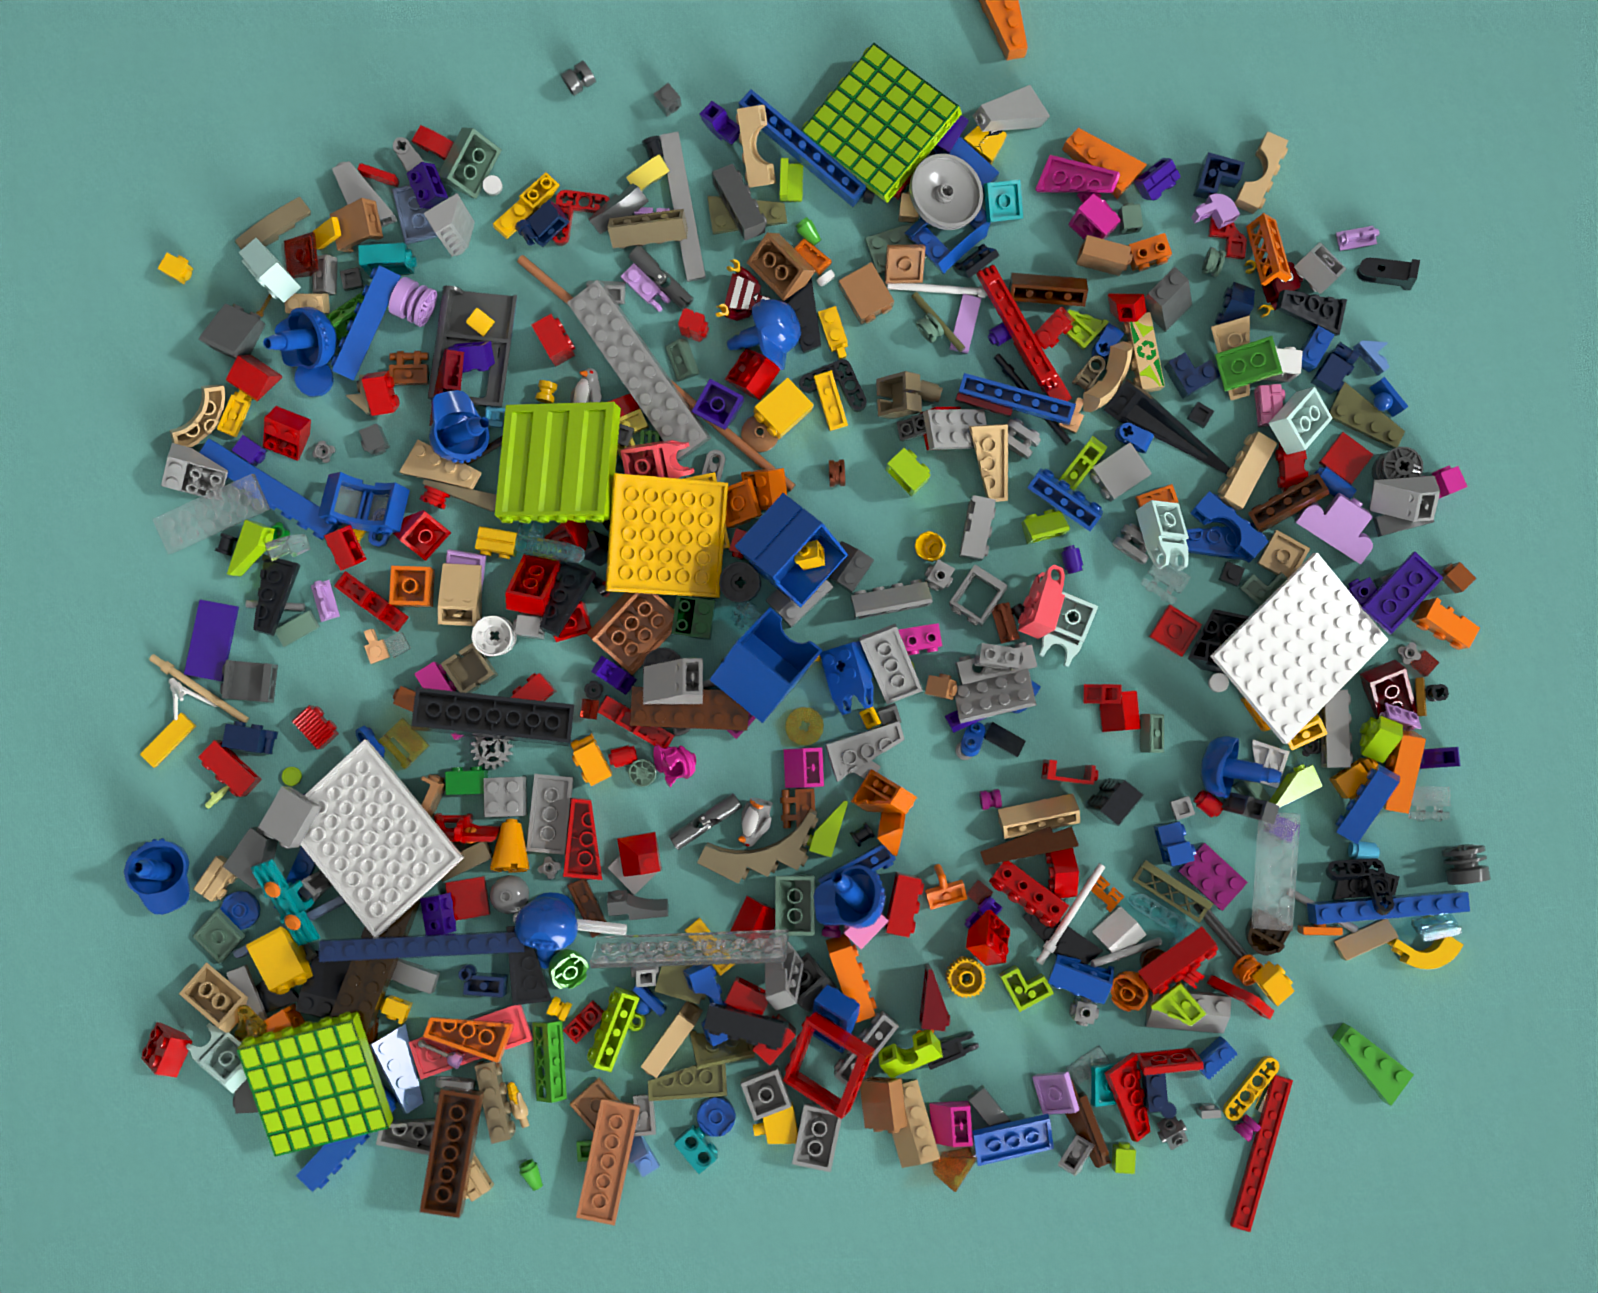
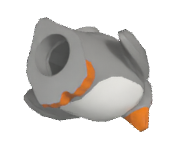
M587 368L580 372L582 378L571 392V403L601 401V389L597 371Z
M751 798L750 802H747L742 811L743 833L738 838V841L744 846H754L769 829L772 820L770 817L772 802L760 798Z

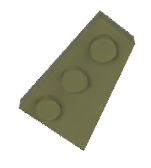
M690 1031L689 1033L697 1069L755 1057V1052L752 1050L753 1045L747 1043L746 1039H728L712 1046L707 1042L705 1034L696 1033V1031Z

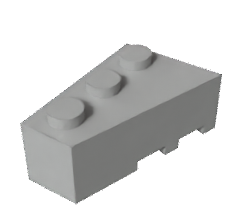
M782 936L764 943L766 999L776 1011L797 1003L804 966L803 960L786 937Z

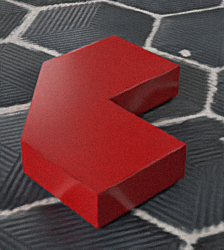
M1211 217L1208 237L1227 239L1225 257L1243 260L1246 254V237L1239 232L1234 222L1218 229Z

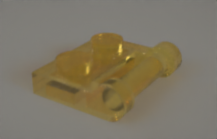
M401 718L378 741L394 755L404 770L430 746L416 730H411V725L404 718ZM392 737L410 754L408 758L390 741Z
M241 1005L238 1007V1028L234 1036L238 1041H242L250 1036L260 1037L266 1033L267 1024L249 1006Z

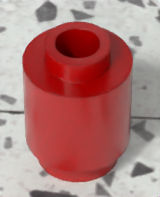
M626 745L611 749V754H608L610 765H614L615 768L630 765L638 760L634 746Z
M1201 790L1193 800L1196 806L1210 818L1213 816L1218 817L1223 811V803L1208 791Z

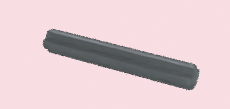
M1199 904L1193 905L1194 909L1200 914L1203 907ZM1208 910L1203 919L1239 960L1241 957L1248 955L1211 910Z

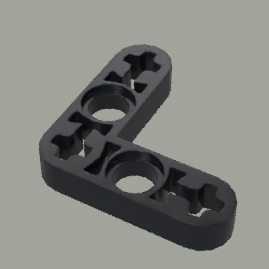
M845 359L837 360L801 377L799 382L800 389L805 393H811L817 390L815 382L811 383V388L803 386L805 380L808 379L811 382L814 380V375L832 370L834 380L839 382L850 408L855 412H860L866 407V397L851 364ZM840 364L843 367L847 366L845 372L848 377L844 378L843 372L838 371ZM853 381L856 387L851 391L847 390L845 383ZM857 391H859V393L856 394L857 399L859 401H863L861 403V407H858V405H853V403H855V398L853 394H855Z
M1374 858L1332 861L1327 866L1326 875L1333 881L1366 879L1373 907L1377 913L1387 915L1394 908V900L1385 867L1380 860ZM1373 865V867L1378 868V870L1375 872L1374 869L1369 868ZM1350 866H1357L1360 873H1353L1350 870ZM1335 868L1337 871L1340 872L1336 874V872L1332 871V869ZM1374 883H1381L1384 890H1377L1374 887ZM1382 900L1385 905H1388L1386 909L1383 905H1380Z

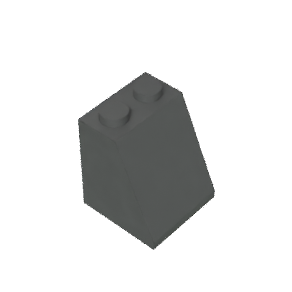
M1176 267L1145 297L1146 313L1150 312L1152 320L1165 332L1192 306L1189 280Z
M225 303L198 340L213 350L236 360L238 355H251L266 324L260 320L261 316L251 311L248 314L243 312L244 308L236 304L230 306Z
M252 827L248 830L223 865L226 870L253 889L262 887L250 868L271 859L274 861L278 843L277 839L265 836L263 834L264 831L258 827Z

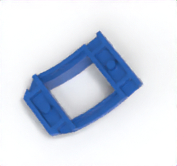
M981 207L977 216L969 223L975 231L961 241L951 252L926 227L929 223L922 219V217L905 232V235L915 245L924 244L927 258L945 274L971 248L987 237L990 222L987 223L986 211Z

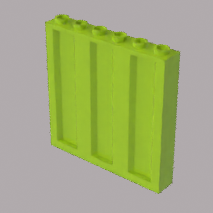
M615 402L506 405L495 516L503 523H513V521L521 523H531V521L549 523V520H555L559 523H567V520H574L578 523L592 520L593 522L602 523L604 520H610L613 473H615L621 408Z

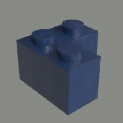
M1208 152L1202 161L1193 196L1207 200L1209 195L1217 194L1219 184L1235 188L1241 179L1245 162Z
M1233 282L1231 288L1227 287L1223 298L1225 299L1222 305L1224 309L1222 313L1218 312L1214 323L1218 325L1250 315L1254 307L1255 289Z
M1186 352L1170 360L1164 366L1182 399L1211 384L1220 377V373L1212 359L1194 368Z

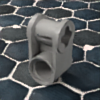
M399 137L394 140L393 149L407 172L419 163L424 162L406 138Z

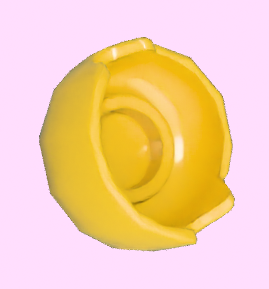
M927 531L917 537L914 547L919 557L933 562L944 555L946 544L940 535Z

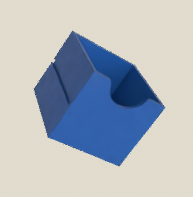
M784 493L780 495L735 545L736 549L762 577L800 608L848 556L847 552L820 520ZM818 540L824 548L825 566L803 570L799 564L795 563L794 556L807 542Z
M769 608L735 643L724 661L710 678V681L761 723H764L796 686L823 650L812 641L798 643L791 640L782 629V617Z

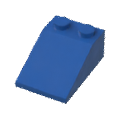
M827 984L814 1000L813 1013H819L850 1034L852 1033L859 1016L860 1004L855 999L842 994L837 988ZM816 1029L814 1030V1037L838 1052L844 1053L846 1048Z

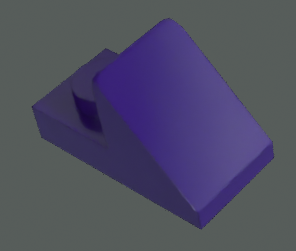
M1459 747L1424 749L1420 763V769L1461 766Z

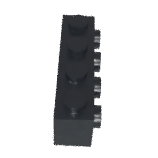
M712 1002L708 1007L704 1029L709 1030L708 1033L713 1035H720L722 1033L728 1035L727 1038L732 1040L742 1038L746 1039L749 1044L758 1045V1043L765 1044L768 1049L778 1050V1048H782L784 1045L789 1022Z

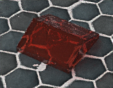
M314 232L284 241L286 269L293 278L312 276L319 270Z

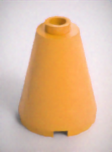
M506 819V822L501 824L490 864L491 871L502 872L503 870L508 871V873H520L529 870L522 825L517 822V819Z

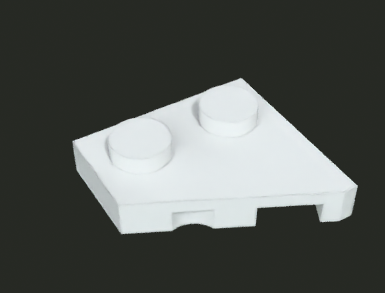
M1252 740L1254 762L1264 764V767H1271L1281 771L1283 774L1289 751ZM1261 781L1262 784L1274 788H1278L1279 783H1268L1265 781Z

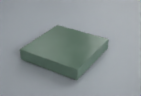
M218 909L193 937L220 964L244 940L246 935L221 909Z

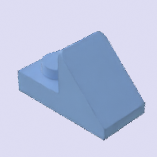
M1362 340L1353 347V349L1361 352L1360 357L1377 376L1390 367L1387 364L1386 358L1378 354V351L1387 345L1388 342Z
M635 1136L629 1161L631 1164L634 1163L640 1174L644 1177L659 1168L660 1164L644 1137Z

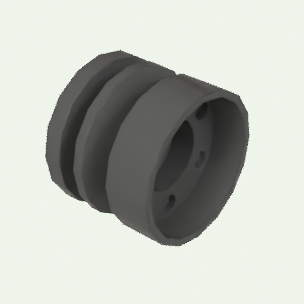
M1397 447L1380 455L1372 466V477L1374 480L1421 477L1423 473L1421 456L1409 447Z
M1463 844L1442 850V856H1452V858L1445 859L1443 861L1444 864L1454 865V868L1445 871L1448 884H1472L1491 879L1489 866L1479 865L1478 863L1487 859V855H1477V853L1485 851V845Z

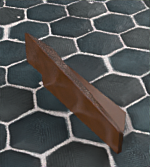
M1050 826L983 850L980 853L984 864L990 865L1078 847L1079 843L1072 826L1053 833Z
M1071 1079L1079 1111L1076 1113H1065L1076 1134L1094 1144L1089 1157L1095 1167L1099 1168L1110 1164L1109 1152L1088 1097L1084 1091L1077 1093Z

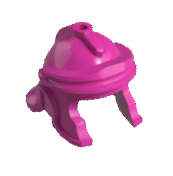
M658 744L655 745L653 752L654 764L657 771L663 772L666 776L665 782L669 787H672L677 778L688 779L694 774L696 769V756L694 753H691L681 745L664 749Z

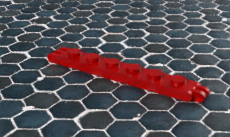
M990 265L989 268L986 267L978 271L976 275L1038 385L1043 386L1047 392L1052 390V388H1057L1056 372L995 265Z

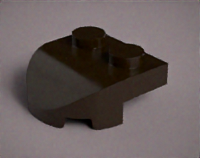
M1256 907L1246 926L1245 935L1249 945L1257 953L1269 956L1279 953L1284 949V942L1293 927Z

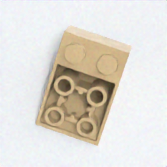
M443 563L438 599V624L475 626L482 619V565Z

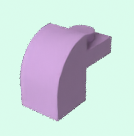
M1212 194L1209 195L1205 203L1195 208L1191 218L1194 223H1197L1212 216L1217 228L1220 229L1235 222L1240 213L1235 203L1228 196Z

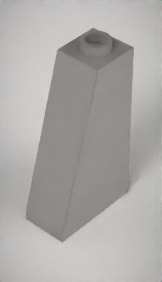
M1031 85L982 104L973 115L982 132L1039 128L1050 117Z
M350 161L341 162L332 168L347 205L360 198L376 201L381 228L398 221L393 212Z

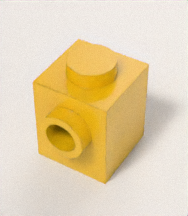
M168 252L157 268L182 284H185L191 278L193 268L188 265L189 261L180 255L175 257Z
M818 540L807 542L794 556L795 563L799 564L803 570L825 566L824 548Z

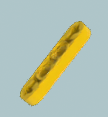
M1271 1056L1263 1057L1223 1106V1113L1228 1119L1232 1121L1239 1120L1277 1074L1279 1062ZM1266 1062H1272L1271 1065L1273 1066V1068L1267 1069V1065H1265ZM1260 1069H1261L1262 1071H1265L1264 1073L1267 1074L1266 1077H1265L1264 1074H1262L1261 1072H1259ZM1261 1076L1262 1083L1254 1086L1252 1083L1253 1077ZM1242 1091H1248L1250 1093V1097L1247 1101H1242L1240 1099V1094ZM1237 1100V1101H1238L1239 1103H1241L1243 1106L1240 1107V1106L1237 1105V1103L1234 1102V1101ZM1230 1107L1235 1108V1115L1232 1113L1230 1114Z

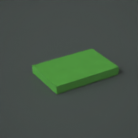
M1273 336L1215 354L1225 392L1283 373Z

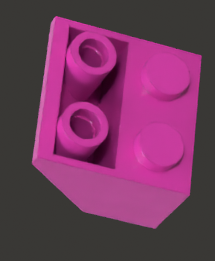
M822 748L784 749L785 788L824 787Z
M968 1100L929 1103L931 1128L936 1144L950 1147L973 1146L971 1111Z

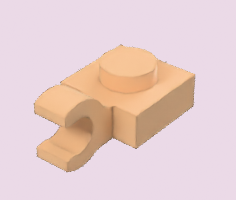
M1079 397L1075 401L1076 406L1070 426L1059 423L1061 428L1075 434L1084 417L1083 414L1079 413L1083 406V399Z
M374 629L364 631L365 637L369 642L364 647L370 664L390 658L384 639L378 641Z

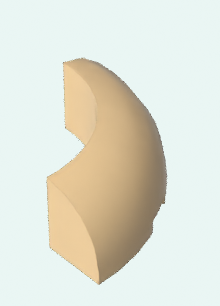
M1123 341L1110 346L1109 359L1105 368L1107 373L1102 381L1098 380L1091 389L1083 393V411L1093 412L1101 408L1119 390L1128 373L1132 358L1133 346L1130 343Z
M224 385L201 386L202 398L198 411L186 424L169 430L172 443L191 448L211 434L219 423L218 421L224 410Z

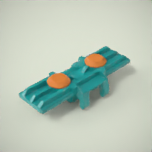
M273 859L252 866L250 869L262 887L264 897L270 898L280 914L281 924L284 923L296 944L300 946L320 939V935L305 913L314 904L313 899L309 898L304 902L297 894L298 890L303 886L302 881L298 880L295 884L287 883Z

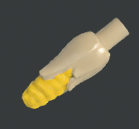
M509 1082L507 1091L512 1114L517 1120L519 1119L523 1129L530 1126L527 1119L528 1108L515 1083Z

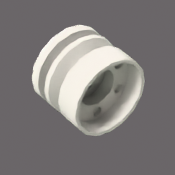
M501 616L483 617L475 624L471 636L475 648L487 656H499L508 653L516 644L517 639L515 630H513V623ZM493 632H499V633H500V634L498 635V637L500 638L499 640H498V639H494V640H493V637H494V635L492 634Z

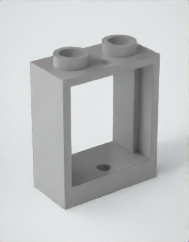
M974 565L949 602L952 607L951 610L958 615L964 614L967 616V621L971 624L983 626L1006 592L1007 584ZM975 577L998 591L981 618L958 604Z
M981 643L976 648L974 665L1009 671L1019 668L1021 649Z

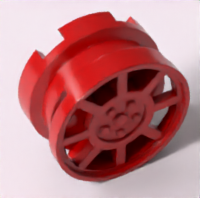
M425 485L424 488L427 489V492L424 491L419 500L445 510V497L450 498V495Z
M1190 970L1184 974L1185 977L1182 980L1197 989V986L1194 985L1195 982L1198 983L1205 976L1196 970Z

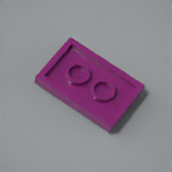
M1202 843L1196 850L1195 861L1184 863L1178 872L1219 910L1223 911L1248 882L1207 844Z

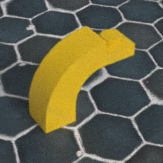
M1439 932L1434 942L1424 950H1414L1399 939L1387 942L1388 945L1392 946L1391 950L1401 956L1399 961L1420 969H1435L1448 964L1458 955L1464 945L1442 932Z

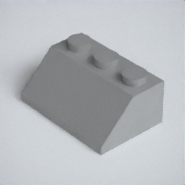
M826 579L801 608L778 589L765 601L792 628L833 589V586Z
M804 1104L792 1164L831 1172L842 1119L818 1104Z

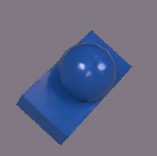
M1385 377L1369 388L1375 395V408L1381 411L1387 410L1392 417L1408 407Z
M634 986L632 990L640 998L635 1009L636 1013L647 1015L653 1009L661 1017L667 1007L647 987Z

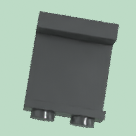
M226 660L222 668L224 681L220 686L222 698L274 703L278 665Z

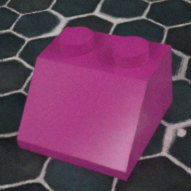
M1093 194L1078 208L1068 225L1083 240H1085L1087 235L1105 240L1121 219L1116 212L1110 210L1104 204L1101 198Z

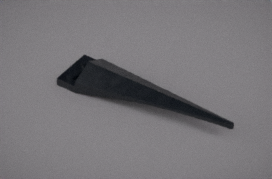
M1128 378L1103 409L1116 420L1122 423H1132L1141 429L1147 430L1155 438L1227 475L1230 468L1146 390L1141 389Z

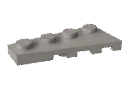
M895 721L825 744L836 781H840L846 775L853 773L862 765L872 761L881 753L888 751L905 740L900 722Z

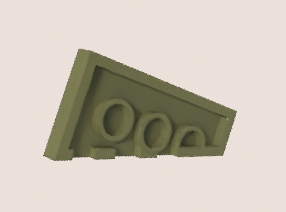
M707 196L713 235L739 231L721 197ZM756 200L760 213H763L766 217L767 224L765 227L787 224L784 203Z
M1346 382L1337 392L1329 409L1332 420L1392 449L1399 446L1405 433L1401 427L1375 408L1373 404Z
M726 1063L697 1069V1065H693L648 1080V1101L727 1096Z

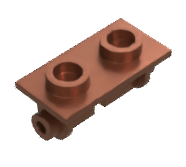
M1009 602L996 605L992 611L1001 644L1020 639L1013 614H1011L1012 610Z

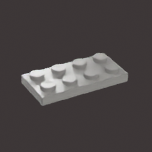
M984 409L926 410L923 412L929 450L974 449L969 426L987 425Z
M896 623L859 637L887 704L923 691Z
M1028 669L959 685L955 695L960 723L1036 706Z
M534 774L526 851L566 854L574 777Z

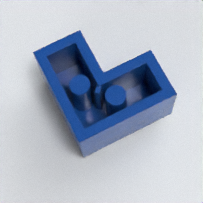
M1180 821L1153 826L1163 864L1176 866L1195 861V847L1193 844H1190V841H1185L1186 830Z

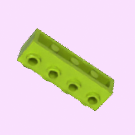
M615 986L614 992H611L607 1010L602 1014V1023L595 1032L594 1044L590 1047L587 1054V1060L594 1068L612 1072L640 999L633 991Z

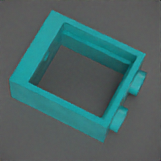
M405 243L358 245L359 265L368 276L371 275L373 268H378L379 265L399 275L414 274V267H417L416 256L412 254L411 249Z

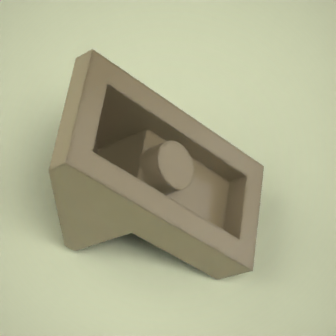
M366 374L359 375L357 390L360 394L345 396L369 416H372L361 380Z

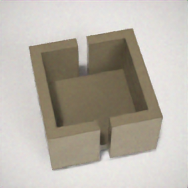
M903 371L876 379L877 396L892 399V401L877 399L879 417L897 419L922 412L921 395H918V392H921L920 374Z
M473 642L460 650V655L454 654L441 663L459 692L473 693L481 687L479 684L485 685L498 676L487 657L475 648Z

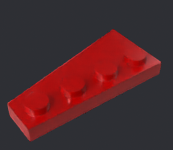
M1132 1052L1104 1074L1131 1140L1138 1142L1150 1133L1151 1130L1147 1107H1144L1143 1104L1144 1090L1140 1087L1139 1079L1141 1078V1073L1137 1069L1136 1064L1138 1056Z

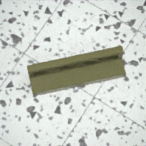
M1144 860L1132 879L1198 923L1201 922L1206 912L1213 906L1212 902L1147 860ZM1143 870L1151 874L1152 882L1144 883L1138 879ZM1155 883H1166L1169 893L1161 894L1157 892ZM1149 884H1153L1154 889L1151 888V887L1148 886V885H1149ZM1172 894H1183L1186 903L1176 904ZM1165 895H1170L1171 900L1165 897ZM1199 904L1203 907L1198 917L1191 913L1189 905Z

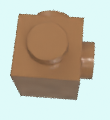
M940 674L939 677L929 675L925 694L953 700L957 693V681L952 680L951 676L946 674Z

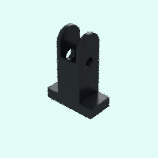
M1371 257L1365 258L1360 263L1357 276L1363 282L1403 286V290H1411L1418 277L1420 260L1412 259L1411 262Z

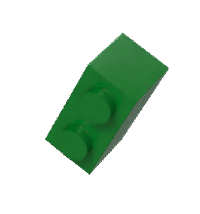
M482 766L470 767V771H463V767H451V771L445 772L446 795L484 794V778H488V770H482Z

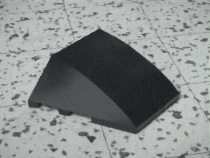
M1213 609L1188 660L1201 670L1225 674L1210 656L1250 616Z

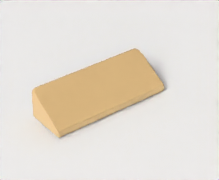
M1382 919L1357 930L1356 933H1351L1335 940L1334 943L1341 959L1347 961L1398 938V935L1389 920Z

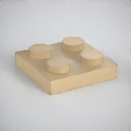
M1275 530L1257 564L1276 575L1282 572L1289 578L1302 565L1310 548Z

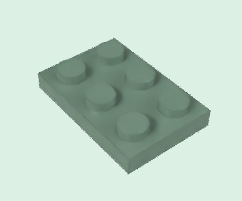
M915 222L865 238L873 265L878 274L885 273L887 245H915L905 235V232Z

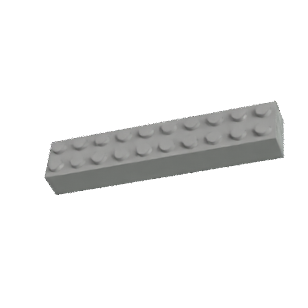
M596 280L567 302L663 441L689 442V447L680 449L677 452V460H683L711 439L696 415L692 413V409L601 281Z

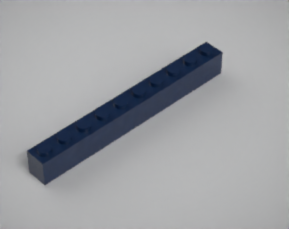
M515 931L324 939L319 941V962L524 952V944L518 940Z

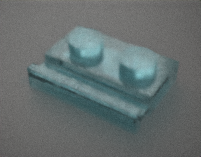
M1451 913L1426 915L1411 919L1412 927L1423 938V942L1462 934V927L1458 925V922Z

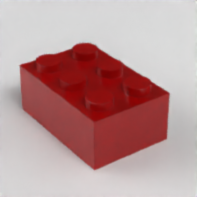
M523 554L505 592L506 609L543 617L546 606L551 598V590L554 589L557 572H559L561 567L560 561Z
M896 872L887 912L888 922L884 926L886 933L908 938L910 933L914 934L916 922H914L913 918L914 914H918L920 903L917 901L918 895H922L924 883L921 882L922 879L919 876Z

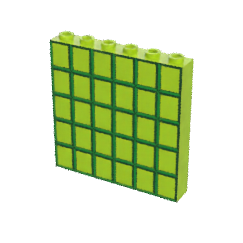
M873 43L865 49L859 61L852 65L850 72L841 78L838 86L828 94L826 101L815 110L811 119L803 124L801 131L865 184L869 190L888 203L962 113L958 104L877 44Z
M345 1012L335 1018L325 1017L319 1022H306L296 1028L292 1026L286 1027L276 1033L270 1031L256 1038L250 1036L242 1040V1043L237 1048L274 1157L389 1129L393 1116L358 1012Z

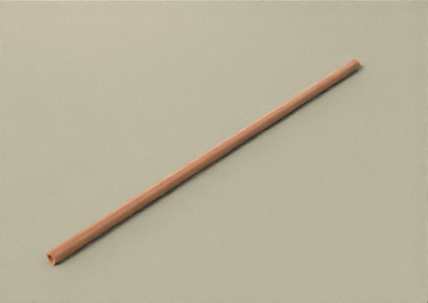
M524 255L519 257L517 262L567 305V302L574 298ZM673 382L689 407L693 410L697 401ZM705 420L760 468H775L729 428L724 430ZM785 476L786 489L790 492L795 487V484Z

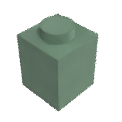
M1126 203L1121 206L1118 211V217L1121 219L1119 222L1120 233L1140 232L1143 227L1140 204Z

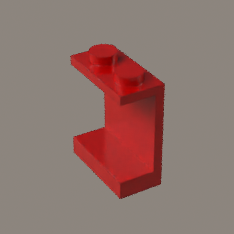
M1043 759L1042 779L1094 785V781L1098 779L1096 765H1085L1084 780L1055 776L1057 760Z

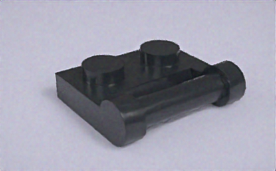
M982 244L978 247L977 251L961 263H956L953 269L958 275L970 278L1000 255L996 249Z

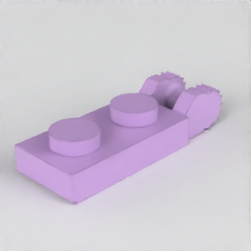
M634 263L621 276V279L646 303H650L658 312L662 310V307L654 300L657 295L667 304L671 301Z

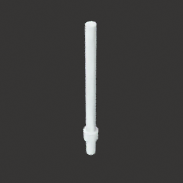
M893 283L887 286V289L967 294L977 295L979 298L988 296L983 286L975 288L916 283Z
M1099 863L1050 940H1047L1043 945L1044 949L1036 960L1039 964L1043 965L1050 953H1053L1057 946L1055 945L1105 869V866Z

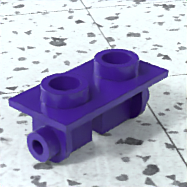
M989 896L978 906V912L974 911L965 919L964 925L970 929L987 910H991L997 915L1003 907Z

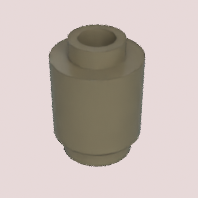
M921 380V392H918V395H921L922 400L932 403L934 401L939 402L943 388L938 387L939 384Z

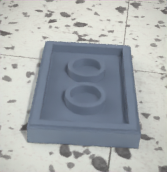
M407 185L392 189L405 244L408 245L437 238L438 236L424 215V212L429 209L420 208L412 187Z

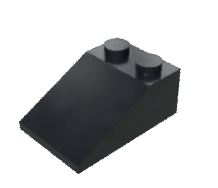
M316 950L318 955L312 959L310 965L313 976L302 985L295 1011L325 1018L331 1015L352 960L319 962V950Z

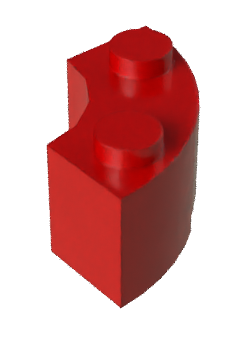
M1279 442L1278 450L1275 451V459L1279 465L1277 485L1284 493L1287 488L1295 484L1298 485L1308 477V471L1304 468L1307 455L1306 450L1286 454Z

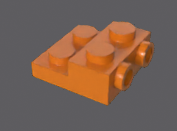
M746 479L728 486L725 520L727 528L740 526L762 516L752 479Z

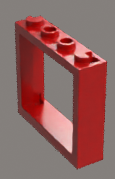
M814 1012L811 1016H806L805 1021L801 1024L803 1029L795 1040L797 1045L790 1054L791 1061L785 1068L786 1074L783 1082L842 1119L851 1111L875 1049L819 1013ZM815 1029L858 1056L842 1098H839L799 1072Z

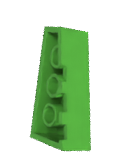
M1342 1023L1332 1036L1334 1042L1363 1075L1380 1099L1392 1106L1414 1074L1345 1023Z

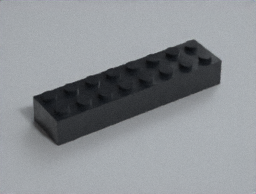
M416 687L411 730L569 746L574 705Z

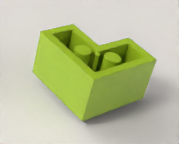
M1380 716L1379 719L1370 717L1367 723L1364 722L1359 731L1361 733L1359 743L1361 755L1383 763L1403 738V725L1383 716Z
M1014 965L998 974L1019 1012L1054 994L1042 973L1025 981L1019 968Z

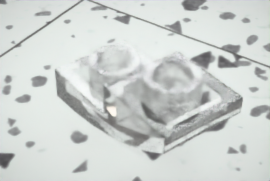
M1098 1045L1070 1064L1066 1070L1076 1085H1079L1091 1078V1066L1110 1064V1060L1100 1045Z

